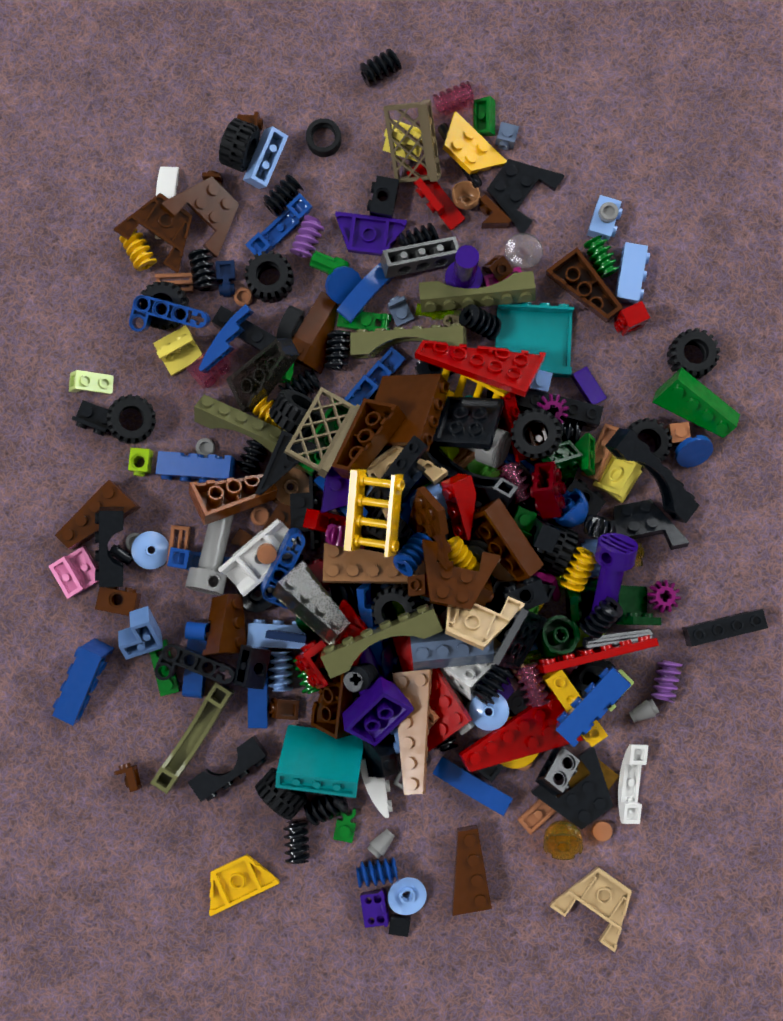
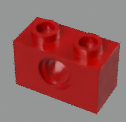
M643 301L621 310L615 318V329L618 333L621 332L622 336L642 328L650 319Z

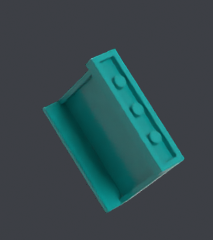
M531 302L497 305L496 316L501 320V330L495 338V347L506 348L510 352L521 353V350L529 351V354L539 355V352H545L546 357L539 370L553 373L552 377L569 378L572 374L570 362L574 307H569V304L551 306L550 303L532 305Z
M288 725L276 771L275 788L356 798L364 751L362 739L354 735L335 739L317 728Z

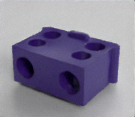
M384 887L380 890L362 892L360 899L365 928L383 925L387 927L390 918Z

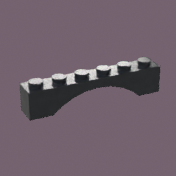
M619 428L605 447L617 459L634 461L648 470L660 489L663 509L673 520L687 523L700 506L694 500V495L683 488V483L672 476V471L661 464V459L651 453L650 447L637 437L638 434L634 430Z
M433 442L429 452H424L421 456V459L429 460L435 466L443 467L448 471V476L444 480L459 473L471 475L476 491V499L487 504L500 498L506 509L512 504L518 486L502 477L481 476L462 468L453 462L439 446H434Z

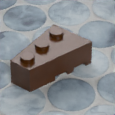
M225 594L212 597L208 621H211L209 632H206L207 644L202 656L239 654L241 644L247 645L243 596L241 594Z

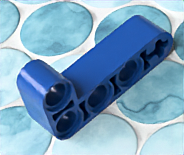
M139 295L134 299L129 318L130 328L137 332L149 329L152 316L196 328L207 327L210 323L209 314L203 310L146 295ZM142 299H146L148 302L146 309H142L140 306ZM161 304H165L167 307V311L163 315L159 312ZM180 309H184L186 313L185 318L182 320L177 315ZM201 316L204 318V322L199 323L198 320L191 319V317ZM138 318H142L144 322L142 328H138L136 325Z
M291 528L287 531L277 551V557L271 563L261 583L263 598L286 609L295 607L298 601L295 590L291 586L286 585V582L305 546V537L299 528ZM286 553L292 554L289 559L282 558ZM278 570L283 571V574L280 576L274 575ZM270 587L275 588L272 593L266 592V589ZM286 595H292V598L289 600L283 599Z
M187 621L185 627V639H188L187 648L201 654L203 653V650L206 649L207 639L205 636L206 632H209L210 623ZM188 655L187 657V663L189 665H193L195 663V658L193 655ZM184 669L182 696L202 699L206 677Z

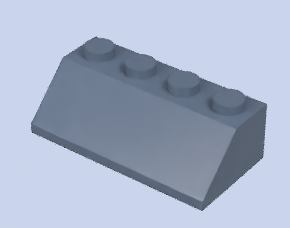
M445 629L425 639L410 636L414 671L493 663V641L484 650H481L445 634Z

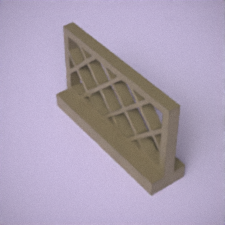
M425 99L422 102L384 106L395 179H398L399 183L417 181L420 177L423 181H438L441 177L431 99ZM409 108H418L419 116L416 120L406 114ZM390 110H396L402 115L397 123L390 118ZM403 117L412 123L408 131L399 125ZM414 125L421 130L419 139H416L409 133ZM395 128L405 134L400 142L393 137ZM406 136L415 142L411 150L402 144ZM416 145L424 150V155L421 159L412 152ZM398 147L408 153L403 160L396 156ZM409 155L418 161L414 169L405 163ZM419 164L427 169V175H420L415 171ZM401 166L410 171L407 177H400L399 168Z
M321 387L284 453L319 472L318 475L325 478L360 405L356 404L354 406ZM321 394L328 397L331 404L321 406L319 400ZM342 405L349 409L347 414L339 416L336 407ZM332 408L335 417L326 419L323 410ZM319 411L322 420L312 422L311 412ZM337 421L339 429L330 432L327 422ZM324 424L326 433L317 435L314 425ZM310 427L313 436L303 438L301 429ZM328 436L330 445L321 448L318 438ZM315 440L317 449L307 451L305 441ZM301 443L304 452L297 454L290 449L293 444ZM319 453L320 463L318 465L310 460L309 454Z

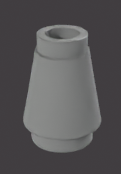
M646 699L629 712L634 723L656 717V714L660 713L653 699Z
M386 828L385 831L369 842L370 845L367 849L379 859L385 855L395 836Z

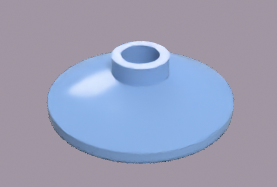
M147 531L141 533L132 543V558L142 568H159L167 561L169 542L158 532ZM148 547H154L155 552L153 554L148 553Z
M498 693L499 698L492 697L495 702L494 705L487 703L488 706H486L474 697L472 699L469 714L473 719L472 722L478 728L493 731L505 724L509 716V706L501 694ZM491 708L493 713L487 715L485 709Z
M412 877L396 881L388 892L390 908L400 915L416 913L423 907L427 898V892L423 883ZM409 891L408 895H403L404 892Z

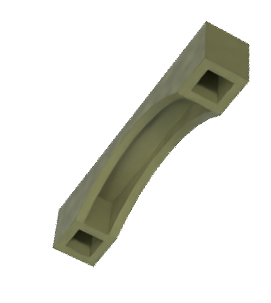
M533 271L513 273L499 283L481 288H458L439 281L419 283L422 313L463 309L470 304L483 307L536 301Z
M450 324V327L431 325V328L413 326L412 329L394 327L393 330L376 328L375 331L358 329L356 332L350 333V355L355 359L374 358L381 351L392 345L409 341L422 342L423 340L447 342L449 346H459V344H467L466 329L461 324Z
M205 394L194 406V422L210 429L222 428L245 434L265 446L271 453H273L283 430Z
M428 604L421 605L413 613L405 612L394 621L386 620L373 630L372 628L365 629L359 636L354 638L349 636L344 638L342 643L338 645L330 644L324 647L320 658L330 679L348 672L358 656L369 646L380 640L395 636H415L425 639L442 632L443 626L433 604L429 606Z
M215 682L188 729L151 781L152 785L166 794L172 791L235 693L233 689L225 684Z

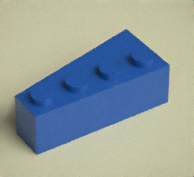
M158 451L155 474L161 476L162 480H172L173 477L180 478L182 482H191V479H197L199 483H204L207 480L221 481L232 477L235 479L237 460L231 455H225L223 459V457L214 454H208L207 457H204V455L198 453H189L186 456L185 453Z
M94 638L77 648L74 654L76 659L67 671L69 676L60 688L62 693L53 705L55 710L52 716L72 726L80 721L91 698L88 693H92L99 682L96 677L105 669L108 662L104 660L107 655L113 653L114 647Z
M613 666L610 669L606 667L598 675L600 679L596 683L591 682L585 688L586 694L582 698L578 696L570 704L572 708L567 713L563 711L556 719L558 721L556 731L573 747L579 743L577 738L581 734L586 735L594 725L593 722L601 719L607 712V707L614 705L631 686V683Z

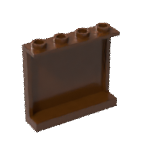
M441 374L382 376L375 400L398 405L406 416L385 446H406L411 438L416 436L428 446L425 452H429L450 385Z

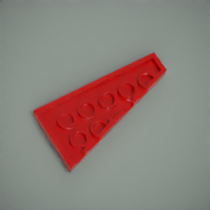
M423 340L415 352V359L523 397L526 396L546 357L545 352H539V355L529 354V351L521 350V353L510 352L506 348L486 346L469 348L467 344L449 346L447 342Z
M649 635L638 637V641L631 642V639L620 641L619 645L615 646L608 644L600 646L601 649L593 650V648L581 649L576 651L577 654L568 653L556 659L550 657L540 659L539 662L530 664L532 672L549 673L659 646L657 638H650Z
M410 636L392 637L402 671H414ZM439 668L432 669L429 706L439 716V719L429 729V735H427L428 752L473 720Z
M552 691L505 722L499 729L493 730L460 752L459 756L469 772L569 745L570 743L556 731V724L558 723L556 719L563 711L566 713L567 711ZM581 735L577 738V741H583Z

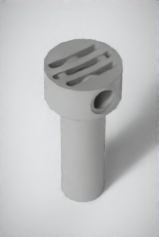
M497 428L491 449H464L475 452V460L492 468H499L509 453L511 434L506 430Z
M234 515L208 524L198 568H189L185 584L186 588L210 595L221 596L224 594L227 575L220 573L218 568L223 564Z

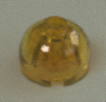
M556 821L550 824L545 830L543 837L545 853L552 854V858L557 860H571L575 858V854L578 852L580 855L583 850V839L580 830L568 821Z

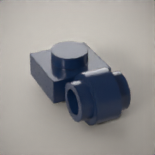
M215 261L217 282H222V284H219V294L223 297H232V295H235V285L231 284L230 281H236L235 261Z

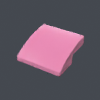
M86 546L80 547L68 556H63L49 565L51 572L67 599L99 582L95 581V569H98Z

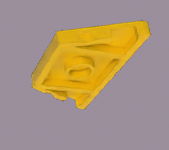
M456 111L454 112L442 149L469 175L478 171L490 170L495 166H504L507 160Z
M249 854L230 861L210 872L209 915L211 917L278 885L280 881Z

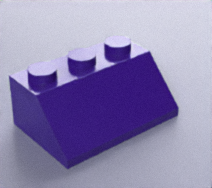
M380 676L342 713L344 731L376 746L414 710V707L394 683Z

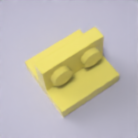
M399 122V125L406 131L411 127V125ZM413 126L409 133L416 139H419L421 130ZM386 128L383 151L391 153ZM395 128L393 137L400 142L405 134ZM406 136L402 144L411 150L415 142ZM416 145L412 152L420 158L422 148ZM400 147L396 150V155L405 158L408 154ZM409 155L408 158H407V159L416 161V160H415L413 157H411L410 155Z
M186 325L153 343L157 350V355L164 362L171 376L178 374L204 358Z
M612 455L600 482L594 481L593 486L607 492L615 500L623 503L642 473V465L634 461L617 459Z

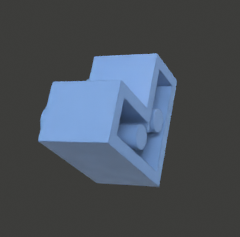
M146 606L130 611V627L118 631L119 649L127 660L163 648L161 629L149 607Z

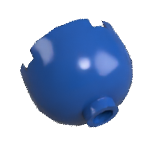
M576 488L572 492L566 490V494H563L565 508H562V517L552 518L557 524L566 528L582 524L589 512V503L586 497Z

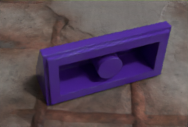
M587 366L571 375L572 380L587 403L597 405L607 398Z

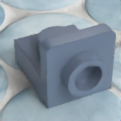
M501 122L495 145H498L502 150L513 149L519 126Z
M396 296L390 299L388 310L397 327L414 320L405 296Z

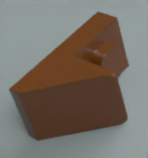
M486 194L480 198V211L485 216L489 215L483 221L481 228H509L512 220Z

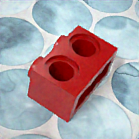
M307 508L303 528L326 533L330 524L346 525V517L328 512L321 513L320 510Z

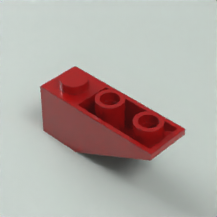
M459 473L441 482L442 494L446 500L447 512L452 521L453 533L461 539L470 540L476 491L472 476Z

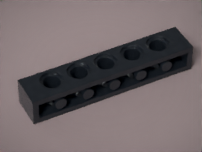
M488 389L486 398H492L494 392ZM529 389L525 397L515 394L517 406L521 411L533 410L532 408L542 409L536 404L537 402L544 404L542 396L549 400V393ZM560 396L559 401L566 399V403L562 406H569V410L563 411L568 414V417L561 416L560 418H563L564 421L571 420V423L578 422L579 425L595 429L599 426L603 406ZM550 405V409H547V411L554 414L557 407L555 408L554 405Z

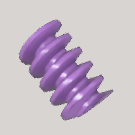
M305 215L303 217L305 221L301 222L302 228L298 229L299 235L295 236L296 241L293 242V248L290 249V252L299 257L312 258V254L309 251H316L312 244H319L315 237H322L318 230L324 231L325 228L321 226V222L315 217Z
M663 660V662H657V665L662 669L655 671L660 675V677L654 678L659 685L652 686L657 692L651 693V696L656 699L673 702L670 698H675L677 695L671 691L678 689L673 683L680 681L675 675L681 674V671L676 669V667H682L683 664Z

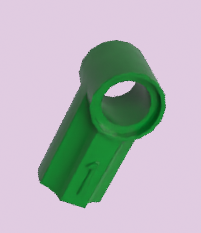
M318 251L313 253L309 264L310 267L326 273L327 276L337 267L350 266L344 259L339 257L332 258Z

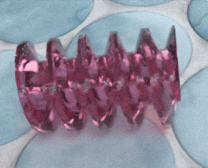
M466 81V84L464 82L460 83L459 87L457 85L453 86V91L448 88L446 93L440 91L439 96L433 94L434 105L438 113L442 112L445 116L447 115V109L451 113L454 112L453 106L460 110V103L467 107V100L474 104V94L468 81Z
M511 462L495 470L502 471L498 477L506 478L507 481L518 486L514 497L516 501L512 506L531 496L530 491H527L530 483L523 484L527 477L519 476L523 469H516L520 462Z
M537 663L525 665L514 674L515 676L522 677L517 683H524L520 691H527L522 696L530 700L525 704L526 706L539 707L551 701L546 698L548 692L542 691L546 686L540 683L543 677L537 676L540 673V669L535 668Z

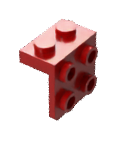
M322 640L308 642L300 648L302 652L295 656L297 667L307 674L308 683L317 689L328 685V682L311 659V657L326 647Z

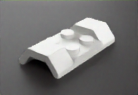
M277 518L236 551L229 560L218 568V571L227 575L243 597L246 596L263 581L271 563L263 564L258 560V547L269 543L275 547L277 552L289 528ZM286 553L282 558L289 559L292 554Z

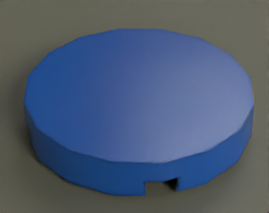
M337 267L326 279V293L332 301L341 304L362 279L359 273L351 267Z
M696 435V438L692 439V437L683 440L675 450L677 463L682 467L688 468L705 462L712 455L714 449L711 440L707 436Z

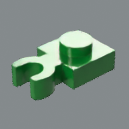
M353 808L350 815L341 812L343 820L337 819L334 840L353 842L356 822H351V819L356 814V808Z

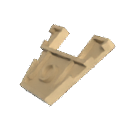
M392 446L376 458L366 471L368 477L381 479L404 448ZM420 458L417 461L426 469L423 474L433 485H436L448 476V471L445 468H439L429 460L425 461ZM381 508L384 517L387 520L388 508Z
M508 596L500 614L476 603L471 611L447 607L445 634L484 650L514 619L515 614L524 608L525 603Z
M597 866L554 899L549 906L565 917L575 901L578 900L609 922L598 940L615 952L632 891Z

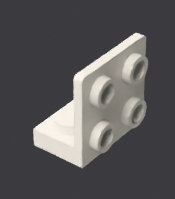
M484 663L441 668V672L451 687L471 701L474 698L471 691H476V684L486 675L487 671L491 670L490 666L496 664Z

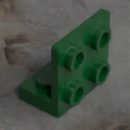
M570 440L559 444V449L554 451L550 457L547 456L541 459L543 463L555 461L557 469L560 468L561 482H564L565 485L570 484L574 480L583 457Z
M598 579L588 580L582 592L565 588L567 618L574 621L578 628H580L579 620H582V615H587L591 612Z
M621 585L618 603L622 607L623 615L618 618L616 624L661 625V618L653 617V613H647V587Z

